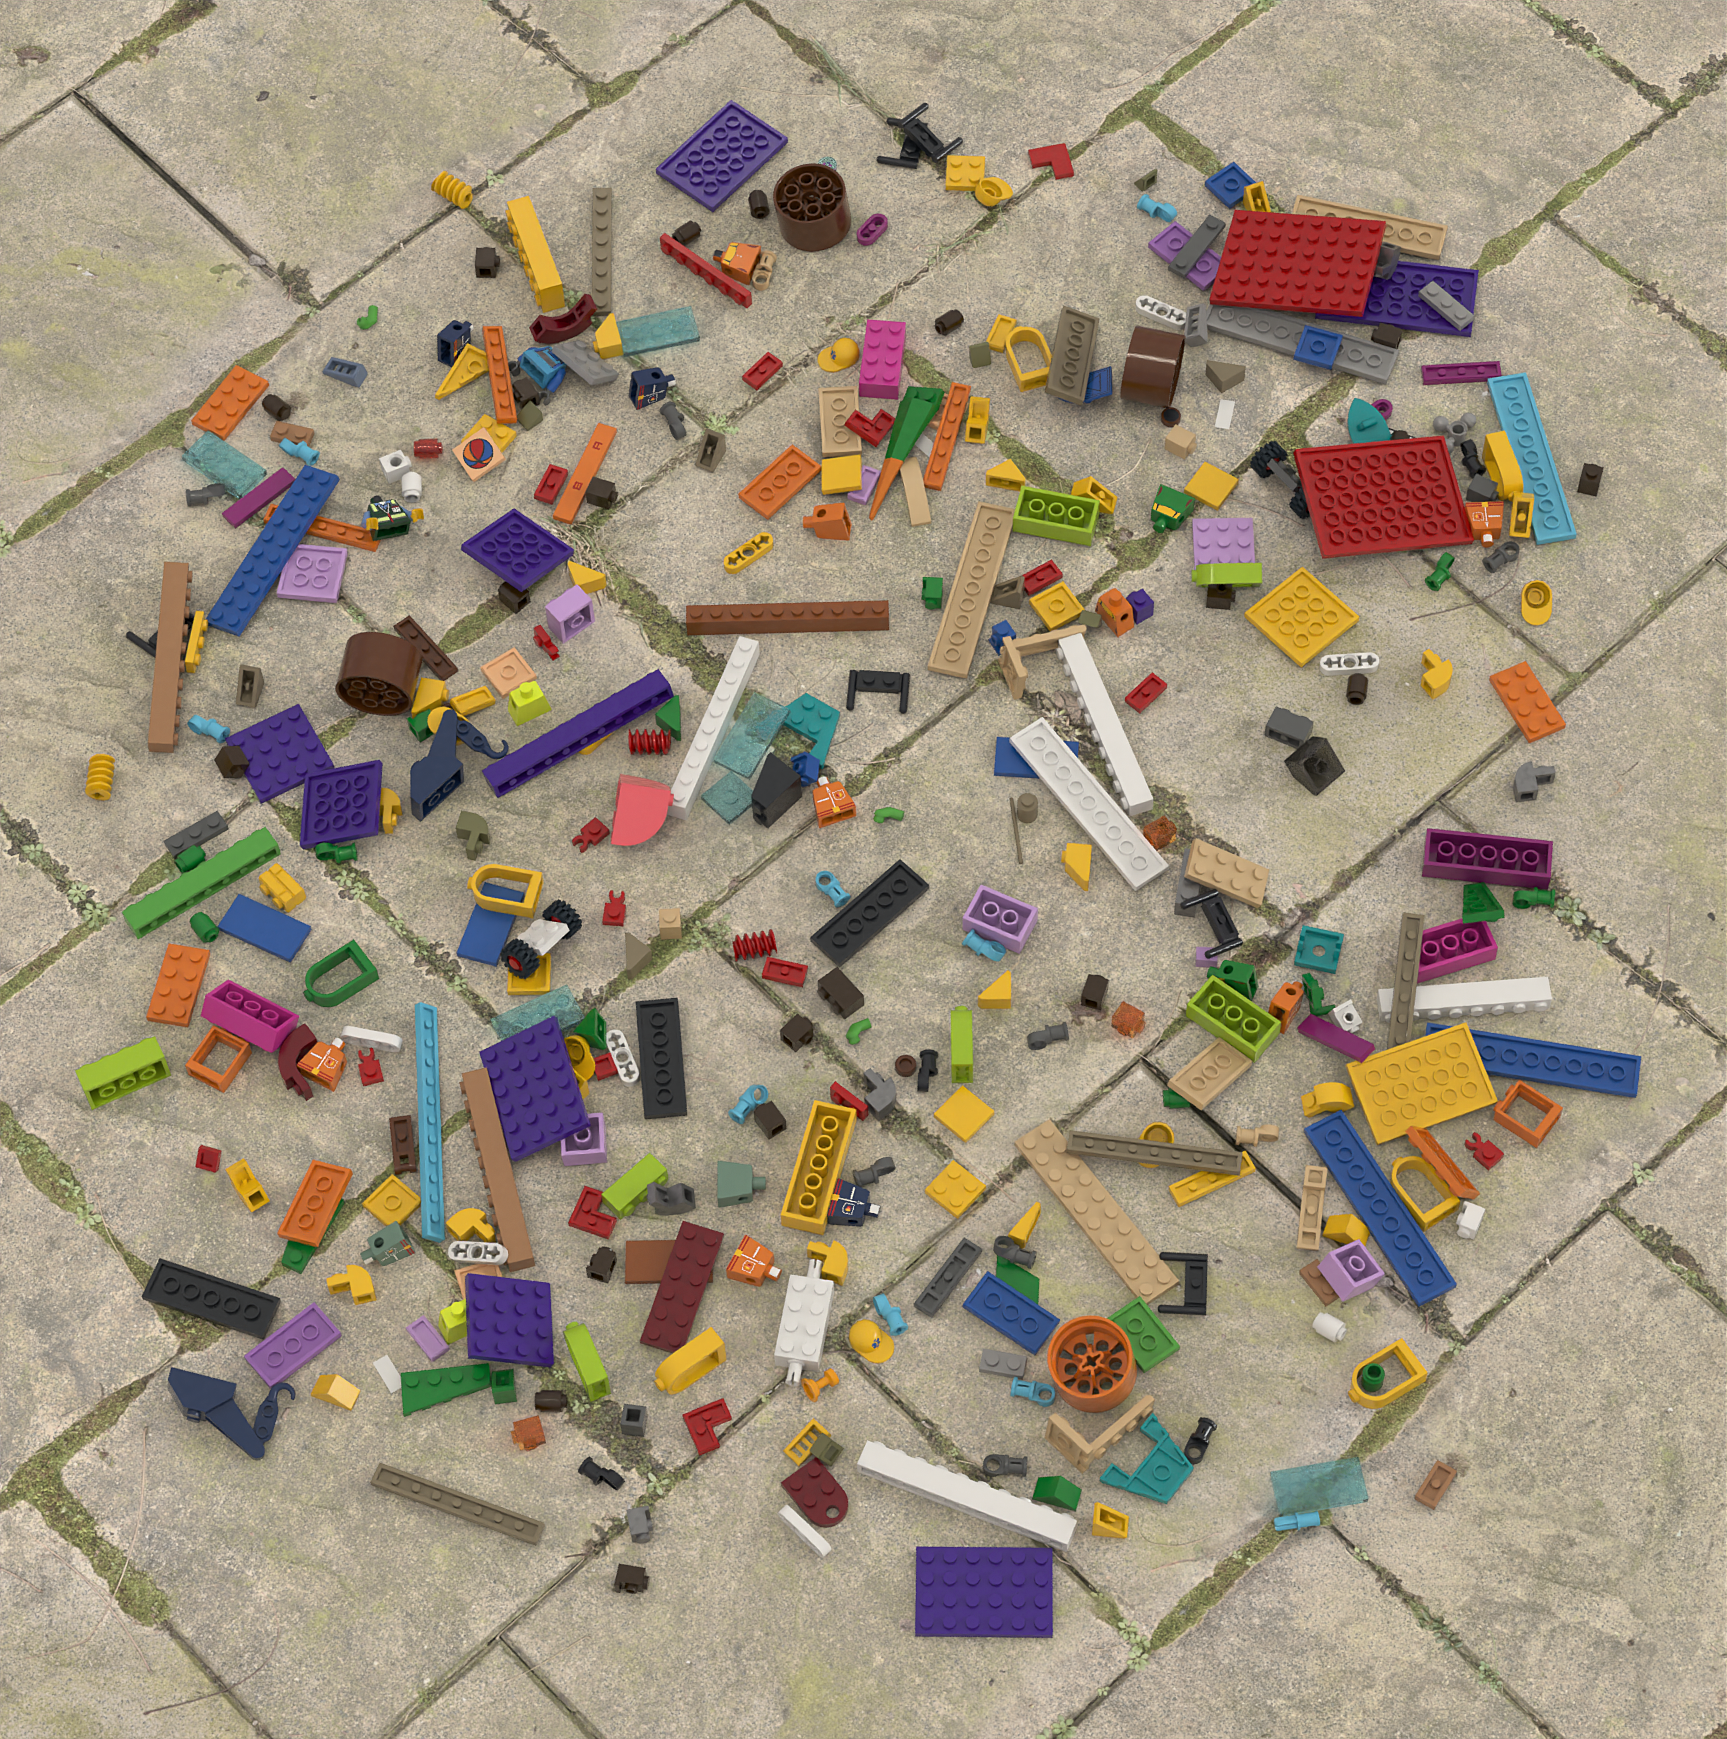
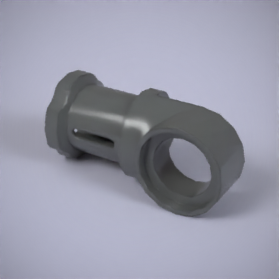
M669 401L663 404L659 412L668 420L672 436L676 440L685 437L687 434L682 424L685 418L684 415L678 412L674 402Z
M224 483L210 484L201 490L190 491V489H186L188 507L199 503L208 505V497L225 495Z
M1506 542L1496 548L1492 555L1483 558L1482 563L1490 573H1495L1497 568L1503 563L1506 564L1517 560L1520 548L1515 542ZM1512 548L1516 553L1508 555L1505 550Z
M1062 1022L1061 1025L1055 1026L1045 1025V1030L1030 1033L1027 1036L1029 1049H1043L1047 1044L1055 1040L1065 1039L1068 1041L1067 1023Z
M892 1157L878 1159L873 1165H870V1168L860 1171L853 1170L855 1184L859 1187L873 1182L878 1184L879 1176L893 1172L896 1167Z
M998 1236L995 1239L993 1251L996 1255L1010 1259V1263H1019L1027 1266L1028 1269L1033 1268L1037 1251L1033 1250L1031 1252L1020 1248L1008 1236ZM1003 1244L1008 1246V1248H1002L999 1245Z
M990 1454L983 1461V1471L990 1477H996L999 1474L1007 1475L1008 1473L1022 1474V1477H1026L1028 1457L1013 1458L1009 1457V1455ZM991 1460L999 1464V1468L995 1471L987 1468L986 1464Z

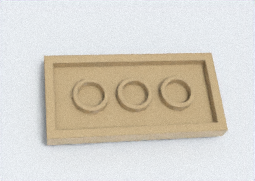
M858 387L818 388L822 456L862 455L861 437L844 426L855 409L859 411Z
M1195 838L1191 844L1184 877L1259 908L1262 905L1269 869Z
M1218 1037L1173 1076L1167 1086L1202 1110L1247 1071L1253 1061Z

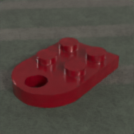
M817 1457L781 1482L782 1488L814 1525L824 1528L833 1527L842 1522L846 1517L848 1497L843 1488ZM831 1508H835L839 1511V1514L835 1518H830L826 1512Z

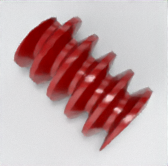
M629 729L628 745L631 755L635 754L636 749L639 755H642L645 749L647 755H651L653 749L656 755L660 754L661 749L663 754L667 755L671 749V729L668 730L667 735L664 734L663 729L660 730L659 735H656L655 729H652L650 735H648L647 729H644L642 735L636 729L634 735H632Z
M769 929L768 936H766L764 931H760L759 937L755 932H752L751 939L747 933H744L743 940H741L739 935H735V940H732L736 962L739 960V955L744 960H747L748 954H750L752 959H755L756 952H758L761 958L764 956V951L769 956H772L773 950L777 953L775 936L772 929Z

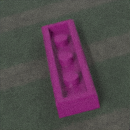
M1500 361L1421 365L1423 385L1487 382L1488 378L1502 376Z
M282 467L222 512V516L236 529L289 489L295 478Z
M1312 1014L1297 1027L1300 1034L1360 1063L1375 1050L1373 1043Z

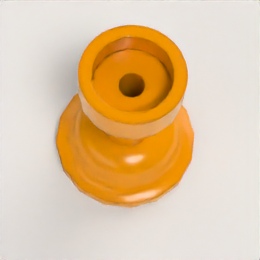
M832 1368L824 1371V1377L816 1382L812 1379H801L802 1388L812 1402L818 1400L821 1388L828 1384L831 1387L839 1384L838 1376Z

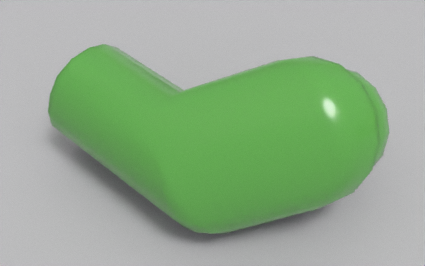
M375 305L369 306L368 316L366 318L362 316L357 319V325L360 329L366 330L376 324L378 307Z
M885 807L874 812L873 820L877 823H883L885 817H890L902 821L905 812L892 807Z
M866 1018L849 1027L846 1033V1039L849 1040V1044L854 1045L860 1042L858 1036L860 1032L872 1028L870 1020Z

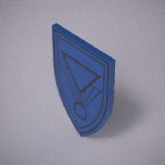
M1109 366L1089 372L1084 402L1091 403L1092 400L1112 395V367Z

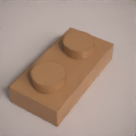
M276 421L270 439L271 441L281 443L284 438H287L295 445L305 441L309 447L314 436V430Z
M1316 1259L1300 1269L1299 1274L1326 1307L1340 1297L1317 1266L1320 1264V1261Z
M1437 1460L1414 1499L1435 1510L1457 1471Z

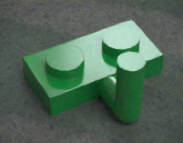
M1310 973L1302 974L1304 995L1309 1001L1310 1014L1314 1016L1326 1015L1336 1008L1335 1004L1322 1007L1321 1000H1324L1323 988L1319 987L1317 979L1314 980Z

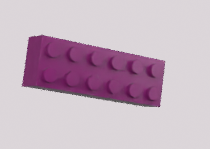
M1427 828L1424 841L1422 877L1478 883L1485 882L1488 884L1526 888L1537 887L1538 889L1548 890L1551 879L1553 841Z

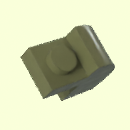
M461 810L456 825L457 837L468 840L466 846L467 858L476 861L478 853L481 854L483 843L490 844L488 825L482 816Z

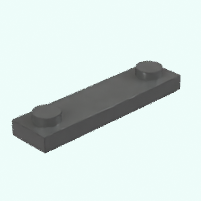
M1209 214L1170 263L1168 271L1185 279L1223 231L1226 223Z
M964 1237L915 1301L914 1307L933 1318L982 1253V1248Z

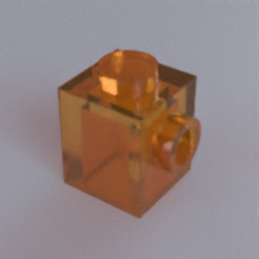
M1164 815L1146 825L1143 830V836L1158 851L1175 841L1177 828Z
M1122 1001L1112 1016L1111 1027L1117 1029L1123 1036L1134 1038L1137 1032L1141 1033L1146 1025L1144 1021L1145 1013Z
M539 1415L513 1422L514 1430L510 1432L513 1443L519 1444L520 1451L524 1449L526 1451L533 1450L539 1445L546 1444Z

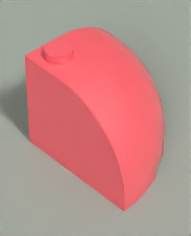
M620 774L615 803L617 810L613 814L611 844L631 846L640 844L654 836L665 821L668 806L673 804L674 794H671L670 787L650 779Z

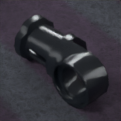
M1471 439L1460 444L1464 455L1461 461L1462 465L1467 467L1471 478H1474L1476 474L1482 476L1487 469L1478 460L1475 443Z
M926 1049L919 1053L922 1062L918 1073L917 1092H928L929 1077L938 1074L936 1059L939 1057V1054L931 1049Z
M1205 1417L1199 1418V1425L1195 1433L1191 1434L1185 1446L1184 1455L1193 1465L1203 1460L1205 1451L1210 1443L1209 1438L1212 1432L1217 1429V1424ZM1196 1448L1200 1451V1456L1193 1458L1189 1456L1188 1450Z
M590 1456L582 1462L578 1469V1473L590 1478L595 1486L604 1481L618 1491L625 1482L617 1472L612 1469L608 1470L605 1467L601 1468L593 1462V1458Z

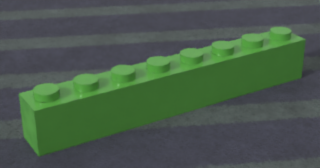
M266 827L255 830L250 836L235 842L227 850L218 852L215 857L200 863L190 872L183 873L178 879L171 883H166L158 891L146 895L144 899L136 904L129 905L122 911L124 920L136 938L140 939L281 855L279 845Z

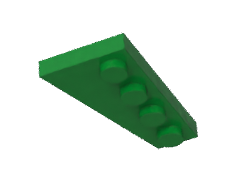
M1485 882L1464 885L1463 924L1479 921L1496 922L1498 919L1505 918L1504 909Z
M341 1198L323 1238L343 1207L344 1199ZM288 1240L281 1261L282 1266L302 1274L318 1247Z
M489 1363L402 1372L401 1388L404 1417L412 1415L411 1413L421 1409L422 1411L429 1409L431 1406L441 1402L447 1403L458 1396H467L490 1388Z

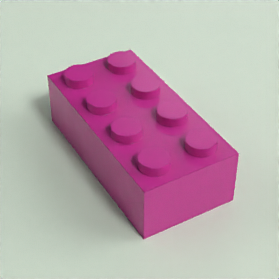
M867 319L859 378V397L898 400L906 342V322Z
M1461 918L1423 930L1417 984L1495 960L1498 946L1487 922L1479 921L1463 924V919Z
M229 979L205 995L201 1017L209 1022L217 1024L228 1032L234 1033L244 1038L245 1041L251 1042L271 1053L282 1046L287 1036L296 1029L299 1015Z

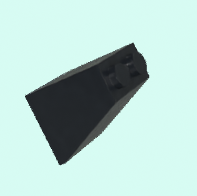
M771 752L766 757L751 795L753 819L759 825L763 824L767 828L773 825L802 797L801 776Z

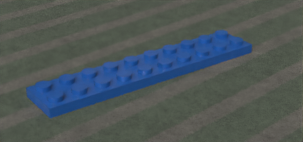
M304 465L206 617L208 626L240 637L340 480L338 475Z
M1427 1022L1425 1036L1453 1026ZM1469 1029L1488 1075L1632 1098L1637 1096L1641 1056Z
M1339 1110L1304 1128L1305 1135L1362 1222L1368 1227L1370 1234L1417 1306L1420 1307L1456 1288L1457 1283L1343 1111Z

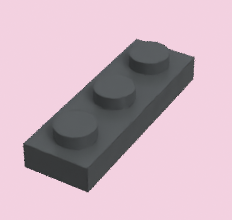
M216 811L163 842L175 860L179 854L190 846L195 845L198 847L229 830L219 812Z

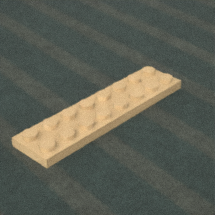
M1297 195L1292 214L1386 221L1384 242L1401 246V253L1434 260L1440 259L1448 229L1447 225Z

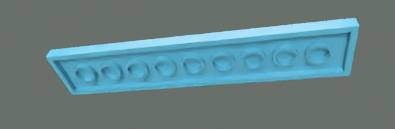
M1526 372L1488 378L1487 385L1501 431L1505 430L1521 470L1523 493L1534 494L1531 528L1536 544L1576 539L1577 533Z

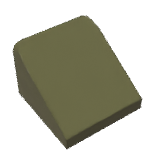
M1155 168L1134 182V185L1142 192L1157 183V169Z
M988 342L969 346V358L973 368L991 364Z
M529 401L517 415V421L529 431L543 421V415Z
M1082 610L1078 623L1099 628L1102 625V615Z
M821 1433L810 1448V1452L829 1466H832L844 1448L824 1433Z

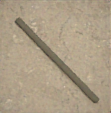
M1011 797L1009 800L1019 864H1023L1014 799Z

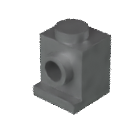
M649 1506L626 1510L632 1543L643 1544L649 1542V1532L653 1531Z

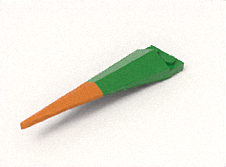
M908 386L904 399L900 401L869 515L871 521L874 519L906 457L939 410L945 393L941 388Z

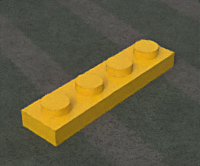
M1243 1151L1240 1176L1200 1171L1170 1185L1168 1190L1177 1206L1181 1207L1254 1173L1256 1168L1247 1152Z

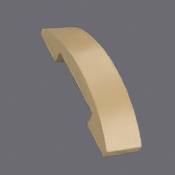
M917 457L906 458L899 469L900 478H902L911 526L931 524L925 486Z
M1305 1166L1296 1249L1319 1250L1327 1167Z

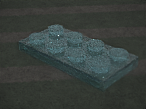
M691 306L616 322L624 357L700 341Z
M209 430L182 455L184 462L213 482L224 483L225 490L238 499L248 494L267 475L266 469Z
M754 692L713 759L714 763L750 780L789 716L790 709Z
M566 984L490 1019L498 1038L502 1041L552 1016L558 1019L561 1032L579 1025L585 1017Z
M1359 1457L1270 1472L1279 1517L1293 1515L1295 1512L1299 1514L1368 1502L1369 1499Z

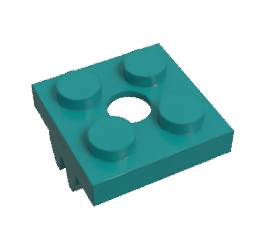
M1303 925L1294 966L1336 974L1344 934ZM1316 946L1323 947L1325 949L1324 955L1316 956L1313 953V948Z

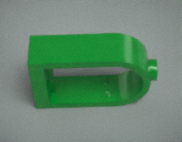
M353 939L310 967L305 977L307 990L303 994L309 1003L313 1001L321 1007H334L379 979L378 972ZM349 958L354 961L363 973L329 994H321L312 989L317 978Z

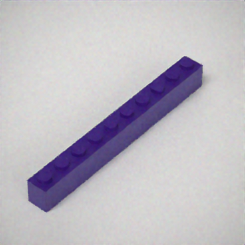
M657 669L640 680L631 683L621 691L612 694L600 703H596L588 710L577 714L574 718L560 724L548 733L541 735L534 741L525 744L513 753L506 755L494 764H490L482 770L484 778L496 797L499 798L673 698L672 688L660 670Z

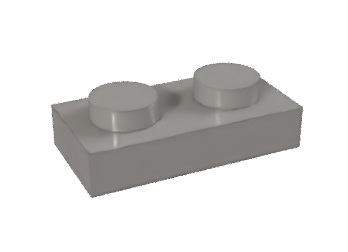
M983 1348L979 1372L1009 1378L1018 1377V1379L1023 1380L1027 1356Z

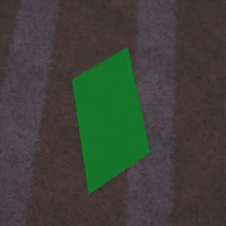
M997 1255L996 1277L1038 1304L1040 1279L1018 1265L1010 1263L1008 1259Z

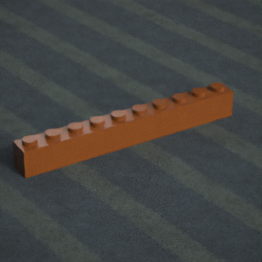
M889 600L686 605L687 636L889 630Z

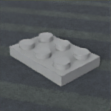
M577 340L554 345L552 353L590 385L610 382L618 378L619 373L613 369V366L601 359L599 354L588 348L583 341Z

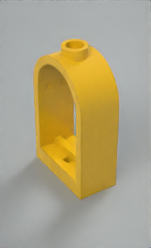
M1019 326L1014 328L1006 339V358L1020 392L1046 386L1052 355L1044 336L1040 331L1032 327ZM1022 341L1036 344L1047 367L1022 374L1011 348L1016 343Z
M1505 430L1487 434L1482 453L1483 462L1490 480L1498 483V498L1501 501L1509 499L1512 502L1513 492L1523 493V479L1520 467Z
M488 864L479 868L473 877H469L467 889L473 891L476 903L483 909L534 919L544 880L542 872L499 864ZM490 878L529 883L524 903L482 895L478 888L482 882Z
M1417 1156L1398 1157L1392 1162L1393 1170L1390 1184L1423 1232L1459 1209V1198L1450 1192L1446 1182L1436 1175L1433 1166L1428 1164L1423 1158ZM1407 1169L1418 1170L1428 1178L1445 1200L1423 1214L1400 1186L1396 1177L1400 1172Z
M712 1327L708 1328L660 1364L655 1372L657 1379L654 1383L661 1392L666 1390L671 1395L685 1390L727 1360L725 1343Z
M1403 1338L1357 1365L1352 1375L1348 1395L1352 1402H1357L1363 1407L1369 1409L1382 1408L1424 1383L1428 1372ZM1393 1355H1396L1412 1377L1381 1396L1367 1395L1361 1391L1357 1384V1379L1362 1375L1366 1365L1371 1363L1380 1364Z

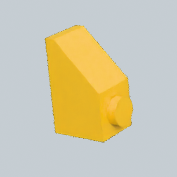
M610 313L595 332L596 341H593L594 352L599 353L601 359L623 355L622 342L614 313Z
M1089 476L1074 482L1071 495L1100 500L1099 512L1106 514L1114 513L1118 497L1093 477Z
M421 677L411 711L412 718H415L420 712L428 709L432 711L435 708L441 707L444 701H448L449 690L446 689L445 681Z
M1067 843L1066 851L1062 850L1061 863H1065V872L1084 891H1088L1092 845Z

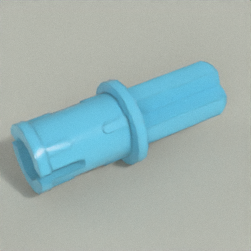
M1318 1511L1304 1514L1295 1512L1294 1515L1274 1518L1276 1531L1296 1528L1300 1530L1302 1527L1320 1525Z

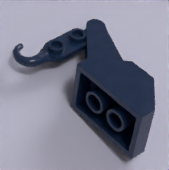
M446 710L443 713L428 756L424 757L421 761H416L411 766L410 799L412 815L421 822L464 782L463 763L456 758L457 737L473 751L485 754L491 759L505 757L509 750L508 743L502 740L503 750L501 752L493 751L487 738L471 723L458 720L457 713L454 710Z
M171 1367L168 1377V1391L182 1415L187 1417L188 1421L199 1423L200 1420L208 1421L253 1460H261L265 1455L263 1445L271 1439L279 1411L277 1403L278 1392L282 1389L288 1390L291 1394V1400H295L296 1393L294 1388L288 1383L281 1382L275 1384L269 1391L266 1399L259 1406L252 1429L234 1401L237 1383Z

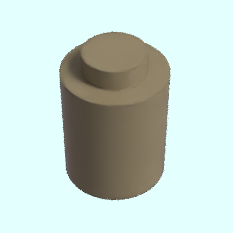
M1024 793L1017 800V817L1023 823H1032L1038 816V799L1031 793Z

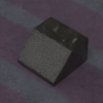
M1312 736L1284 760L1292 776L1314 796L1320 794L1345 772L1327 738Z

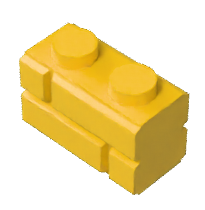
M1513 492L1509 536L1530 537L1534 494Z
M275 863L258 878L260 882L259 889L265 896L270 895L273 898L272 902L279 910L283 908L289 913L296 905H299L306 899L304 889L278 863Z

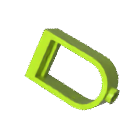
M1262 563L1196 565V570L1191 571V580L1196 582V587L1208 588V584H1232V587H1260L1262 584Z
M957 1006L955 1010H951L952 1083H973L972 1010H968L966 1006Z
M578 1322L569 1323L566 1326V1330L563 1331V1335L590 1402L610 1395L611 1390L608 1376L584 1323L579 1325Z

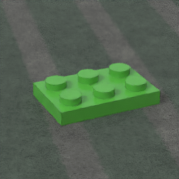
M1140 1296L1107 1318L1121 1327L1127 1335L1136 1364L1143 1373L1180 1350V1345Z

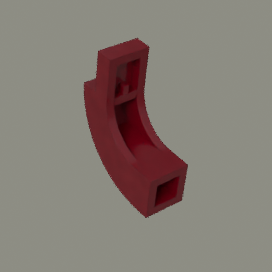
M584 294L567 313L555 317L539 315L529 329L535 342L544 344L559 343L574 338L585 331L592 324L590 318L596 312L597 307L591 295Z
M306 1023L293 1030L284 1040L279 1051L278 1066L286 1089L293 1088L298 1096L302 1095L307 1101L313 1097V1093L309 1084L298 1071L297 1064L318 1041Z

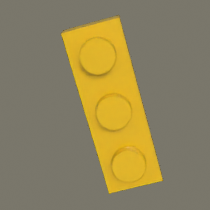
M204 611L195 612L185 658V666L188 673H195L196 666L200 665L201 654H199V651L204 647L205 639L203 633L207 632L208 620L205 619Z

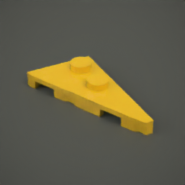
M467 343L437 390L435 398L440 400L487 373L486 353Z

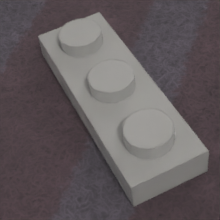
M1434 281L1419 291L1418 296L1459 331L1474 321V315Z

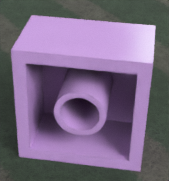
M578 585L567 589L561 596L551 600L545 606L548 628L563 644L595 622L592 599Z
M603 1113L588 1114L590 1127L561 1140V1156L564 1166L607 1163L606 1126Z
M1359 1239L1329 1252L1317 1266L1343 1302L1372 1289L1385 1275Z

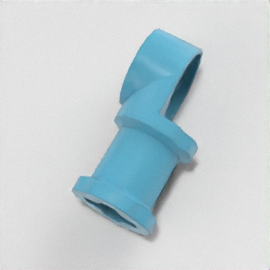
M1144 194L1137 204V209L1149 213L1151 218L1158 216L1166 222H1171L1177 216V211L1171 204L1156 203L1147 194Z
M284 438L278 445L290 456L294 455L305 460L308 466L314 465L320 455L319 451L308 447L305 441L295 445L287 438Z
M194 715L187 722L188 727L194 733L210 735L220 744L224 743L225 738L229 737L230 728L218 724L214 718L207 721L198 715Z
M821 871L816 875L817 889L824 892L825 895H829L834 901L836 908L844 906L850 900V894L844 892L840 887V882L831 872ZM827 877L831 882L828 885H821L819 880Z
M974 929L969 932L962 942V945H967L973 949L977 956L983 953L993 961H1001L1006 953V949L1002 944L982 939L975 933Z
M751 1085L739 1097L737 1105L728 1111L730 1118L739 1124H744L745 1117L749 1112L754 1111L758 1104H763L767 1100V1088L763 1085ZM757 1088L761 1091V1096L758 1100L754 1098V1091Z
M884 1293L873 1297V1303L878 1315H882L890 1327V1335L897 1336L904 1333L908 1329V1325L904 1323L900 1315V1307L891 1308Z
M1014 1377L1011 1386V1397L1015 1395L1027 1397L1030 1401H1035L1043 1407L1051 1406L1054 1403L1055 1390L1051 1385L1036 1381L1018 1380V1377ZM1042 1391H1049L1052 1396L1048 1400H1042L1039 1394Z

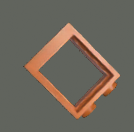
M213 1025L185 1067L188 1075L224 1093L248 1060L252 1051L249 1042L245 1041L244 1038L240 1036L237 1038L226 1029ZM218 1041L239 1052L223 1076L202 1065Z
M1519 1080L1515 1086L1512 1084L1505 1093L1506 1098L1503 1101L1499 1100L1495 1105L1493 1120L1537 1148L1561 1117L1563 1107ZM1518 1096L1547 1114L1534 1132L1505 1114Z

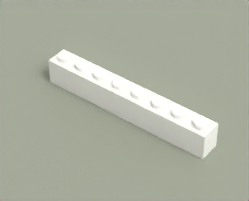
M1548 977L1417 986L1413 1021L1423 1018L1435 1020L1440 1017L1458 1018L1463 1015L1480 1016L1489 1013L1500 1015L1504 1012L1545 1011L1550 1009L1552 1001ZM1394 988L1378 989L1377 1005L1380 1022L1386 1021L1390 1023Z

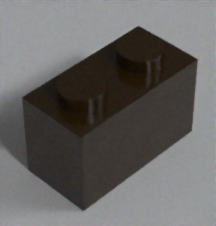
M838 967L817 981L818 995L822 1000H827L831 1004L833 1012L836 1015L840 1014L844 1020L864 1006V995Z

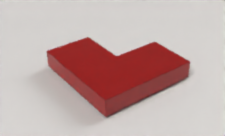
M1065 143L1028 150L1032 169L1051 165L1055 180L1074 176V170Z
M855 409L844 426L874 447H877L894 426L895 418L883 409H880L876 416L870 420Z
M584 1186L568 1225L609 1240L617 1218L598 1212L603 1202L602 1191Z
M724 1398L682 1414L699 1456L720 1448L713 1427L732 1420Z

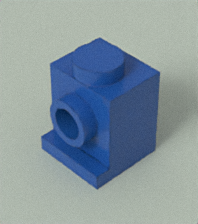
M1007 620L992 626V635L988 639L998 656L1002 655L1000 647L1005 646L1002 641L1003 637L1011 636L1012 640L1016 639V633Z
M807 752L791 757L790 761L793 762L792 770L801 776V787L817 782L819 759Z

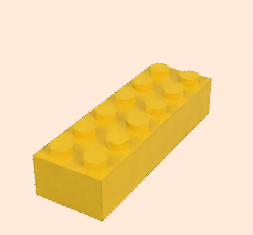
M525 196L508 201V210H505L508 230L513 234L512 239L515 248L518 247V256L520 262L524 263L523 269L526 277L530 279L529 286L531 291L535 293L534 298L537 307L541 306L543 313L565 307L562 282L530 197Z
M814 1100L781 1211V1226L824 1235L829 1206L837 1179L841 1177L856 1125V1109Z

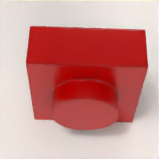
M610 1052L593 1058L595 1061V1075L598 1081L618 1074Z
M201 1145L198 1148L195 1167L216 1173L219 1170L222 1150Z

